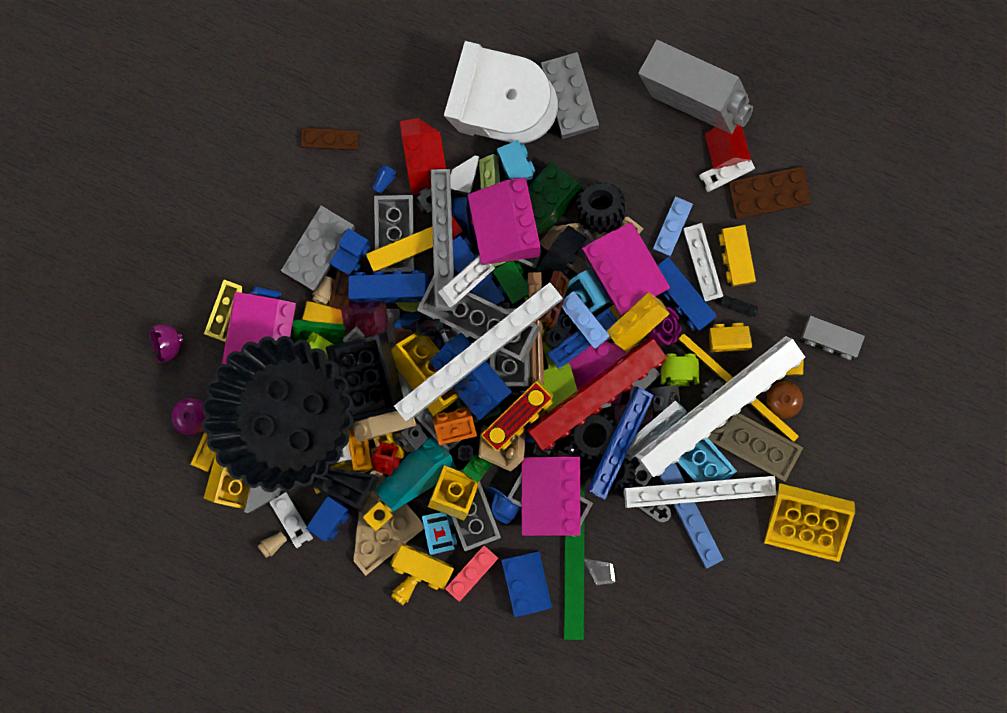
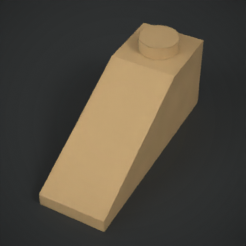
M398 411L353 423L357 442L371 440L416 426L415 418L406 422Z

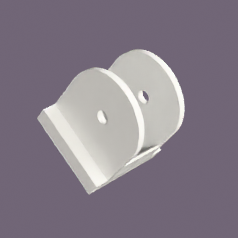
M465 41L444 113L446 119L460 133L472 136L476 134L509 143L519 140L520 144L529 143L543 136L553 125L558 112L556 91L543 70L527 58L482 48L480 44Z

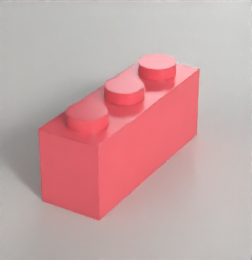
M484 545L445 589L460 602L496 562L498 557Z

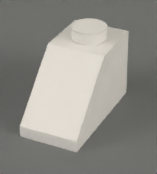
M473 156L452 169L450 174L451 192L464 195L472 192L479 156Z

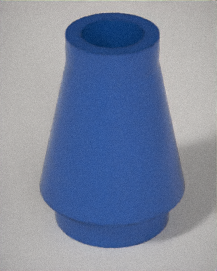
M383 164L382 168L379 167L372 189L382 194L395 179L397 171Z

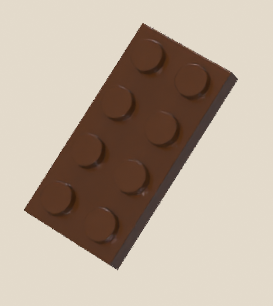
M804 166L728 182L736 220L812 204Z

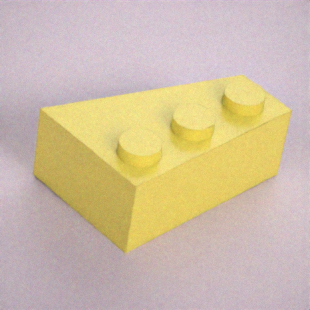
M223 280L204 335L226 342L234 292L242 293V286Z

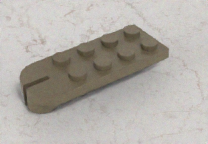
M740 413L730 416L723 426L715 428L708 437L713 444L786 482L803 450V447Z

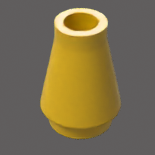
M408 576L405 581L392 591L391 597L403 606L405 602L408 603L418 582Z

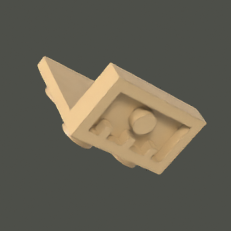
M483 425L481 427V434L488 428V426ZM526 429L518 437L514 435L510 439L512 443L505 450L501 448L498 452L480 434L478 454L480 458L509 471H512L524 460Z

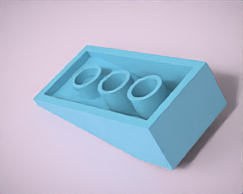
M709 438L700 440L695 444L694 449L682 454L681 458L676 462L694 482L728 480L737 472Z

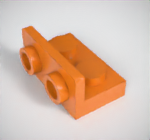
M459 408L453 412H443L432 417L439 446L477 436L469 408Z

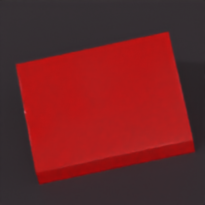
M736 125L732 134L717 127L705 133L714 170L751 161L742 126Z

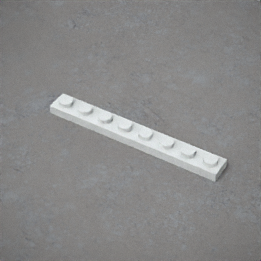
M775 476L624 488L625 508L776 495Z

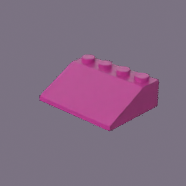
M526 177L506 180L468 194L481 265L539 257L540 242Z
M632 222L582 248L584 256L620 317L628 312L648 292L656 297L670 289Z
M234 292L222 364H227L226 359L231 352H241L243 345L247 342L258 344L263 337H272L275 341L281 336L290 337L296 303Z
M568 333L563 341L573 335V333ZM607 341L596 349L591 345L569 362L577 390L628 352L617 344ZM623 391L617 394V398L611 402L612 404L620 405Z
M580 457L524 458L522 461V536L580 535Z

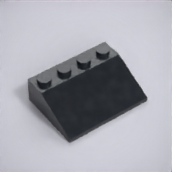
M386 331L325 347L328 360L334 361L339 367L338 376L344 377L348 382L346 394H349L353 400V406L349 411L353 420L397 411L394 406L404 397Z

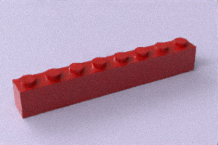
M648 337L527 427L526 431L541 450L551 448L555 444L554 441L560 437H566L571 432L570 429L574 426L582 425L586 421L585 418L589 415L597 414L602 409L601 406L605 403L613 402L617 398V394L621 391L629 390L633 386L632 383L636 380L644 379L648 375V371L652 368L660 367L664 363L663 360L667 357L656 341Z

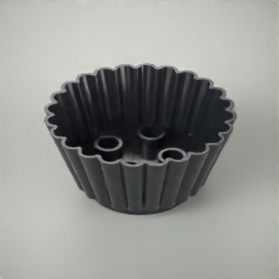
M281 336L276 341L272 337H263L258 344L255 342L245 343L241 352H231L227 356V364L219 365L216 368L214 374L216 380L208 383L206 393L209 398L205 399L202 404V411L207 416L202 422V427L205 433L209 434L207 446L211 451L217 452V463L222 467H228L229 475L233 479L240 480L243 478L245 485L249 488L261 486L268 493L276 491L278 487L284 492L292 491L296 485L307 487L312 483L314 477L320 478L325 476L329 465L339 461L341 457L340 449L347 446L349 442V435L346 431L353 425V417L349 413L353 406V400L349 394H346L348 390L347 380L342 376H338V365L334 361H327L323 350L319 348L311 349L310 344L305 340H298L294 343L288 336Z

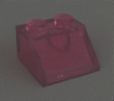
M385 301L350 303L341 310L346 336L356 326L365 336L384 331L387 332L388 315Z

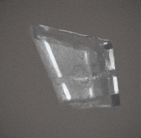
M584 559L597 586L616 583L613 563Z

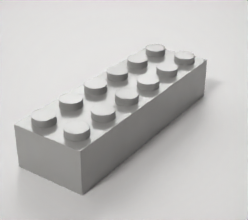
M434 276L417 311L431 318L440 319V322L477 340L512 313L470 292L455 304V310L435 311ZM534 323L531 324L499 351L525 362L541 327Z

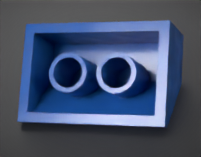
M539 551L502 560L514 617L552 608Z

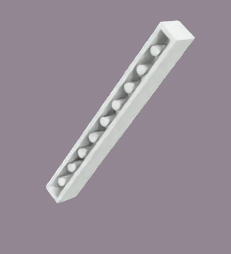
M548 283L394 407L404 420L409 422L562 301L563 298L553 285Z
M785 336L635 455L651 476L661 475L665 468L670 464L676 463L682 454L694 449L695 444L700 440L708 438L715 428L723 426L730 416L738 414L744 405L752 403L756 396L761 392L767 391L773 382L782 379L787 371L800 365L801 360L805 356L794 340Z

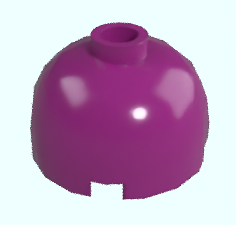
M666 307L670 314L646 335L647 338H653L658 345L673 344L680 337L681 326H678L677 322L679 316L670 307Z
M167 324L151 326L150 341L153 352L156 351L159 355L155 357L158 363L173 360L178 356L180 345L183 344L181 333L177 334L175 328Z
M185 398L174 406L171 414L172 423L181 434L195 436L204 432L202 422L207 416L202 411L203 402L201 400Z

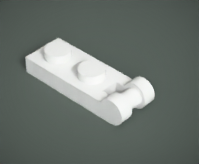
M745 161L728 167L708 170L700 174L699 177L701 181L704 180L707 192H710L754 170L755 167L752 161ZM715 175L718 180L714 183L711 179V176Z
M287 492L270 501L271 506L296 548L302 546L301 543L306 540L310 541L313 539L312 534L306 529L305 522ZM301 529L303 534L297 537L295 532Z

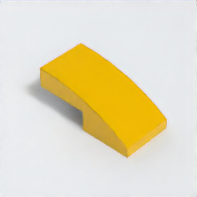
M307 301L302 320L343 325L346 311Z

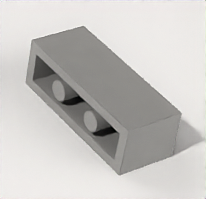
M810 316L807 319L800 339L805 340L804 344L808 346H821L823 351L833 354V352L840 353L841 358L851 361L852 358L858 357L865 336Z

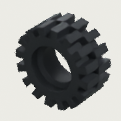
M624 458L621 465L624 469V476L620 480H614L610 488L611 491L618 492L620 490L623 492L624 488H630L629 485L634 484L633 479H636L634 474L636 470L627 458Z

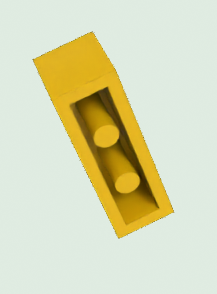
M741 225L722 229L721 234H719L720 246L724 245L725 253H722L723 263L728 266V272H726L727 283H731V287L755 283L756 279L746 226Z
M648 292L614 323L607 332L615 344L628 352L670 313L658 298Z
M401 542L390 562L391 566L394 567L393 570L397 573L404 574L406 572L411 575L410 578L418 582L424 580L428 582V586L436 590L439 588L445 589L454 570L451 564Z

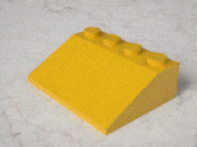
M779 483L764 543L839 562L854 518L855 502Z

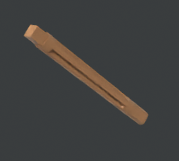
M528 272L529 298H531L542 289L541 272ZM538 319L534 324L540 326L541 329L530 350L531 385L537 379L544 385L542 322ZM543 408L537 413L539 415L538 418L545 415Z

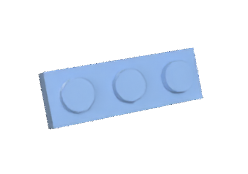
M675 197L653 250L666 256H671L692 208V203Z
M573 291L563 300L562 308L595 349L610 338V335L576 292Z

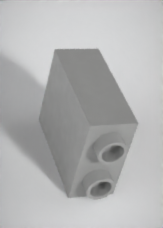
M656 40L638 73L653 98L730 134L733 133L736 125L744 127L751 117L753 106L748 104V94H746L738 76Z

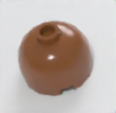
M779 381L771 385L765 395L766 407L780 419L792 418L797 415L802 409L804 402L803 393L800 388L789 381Z

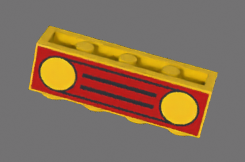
M537 379L481 436L497 452L501 448L505 450L512 443L510 439L514 435L518 437L525 431L523 427L528 422L532 424L539 417L537 413L542 408L546 410L552 405L553 401L551 399L554 395Z

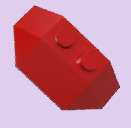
M419 118L400 121L408 176L413 196L419 195V192L427 187L431 189V170L446 169L440 132Z

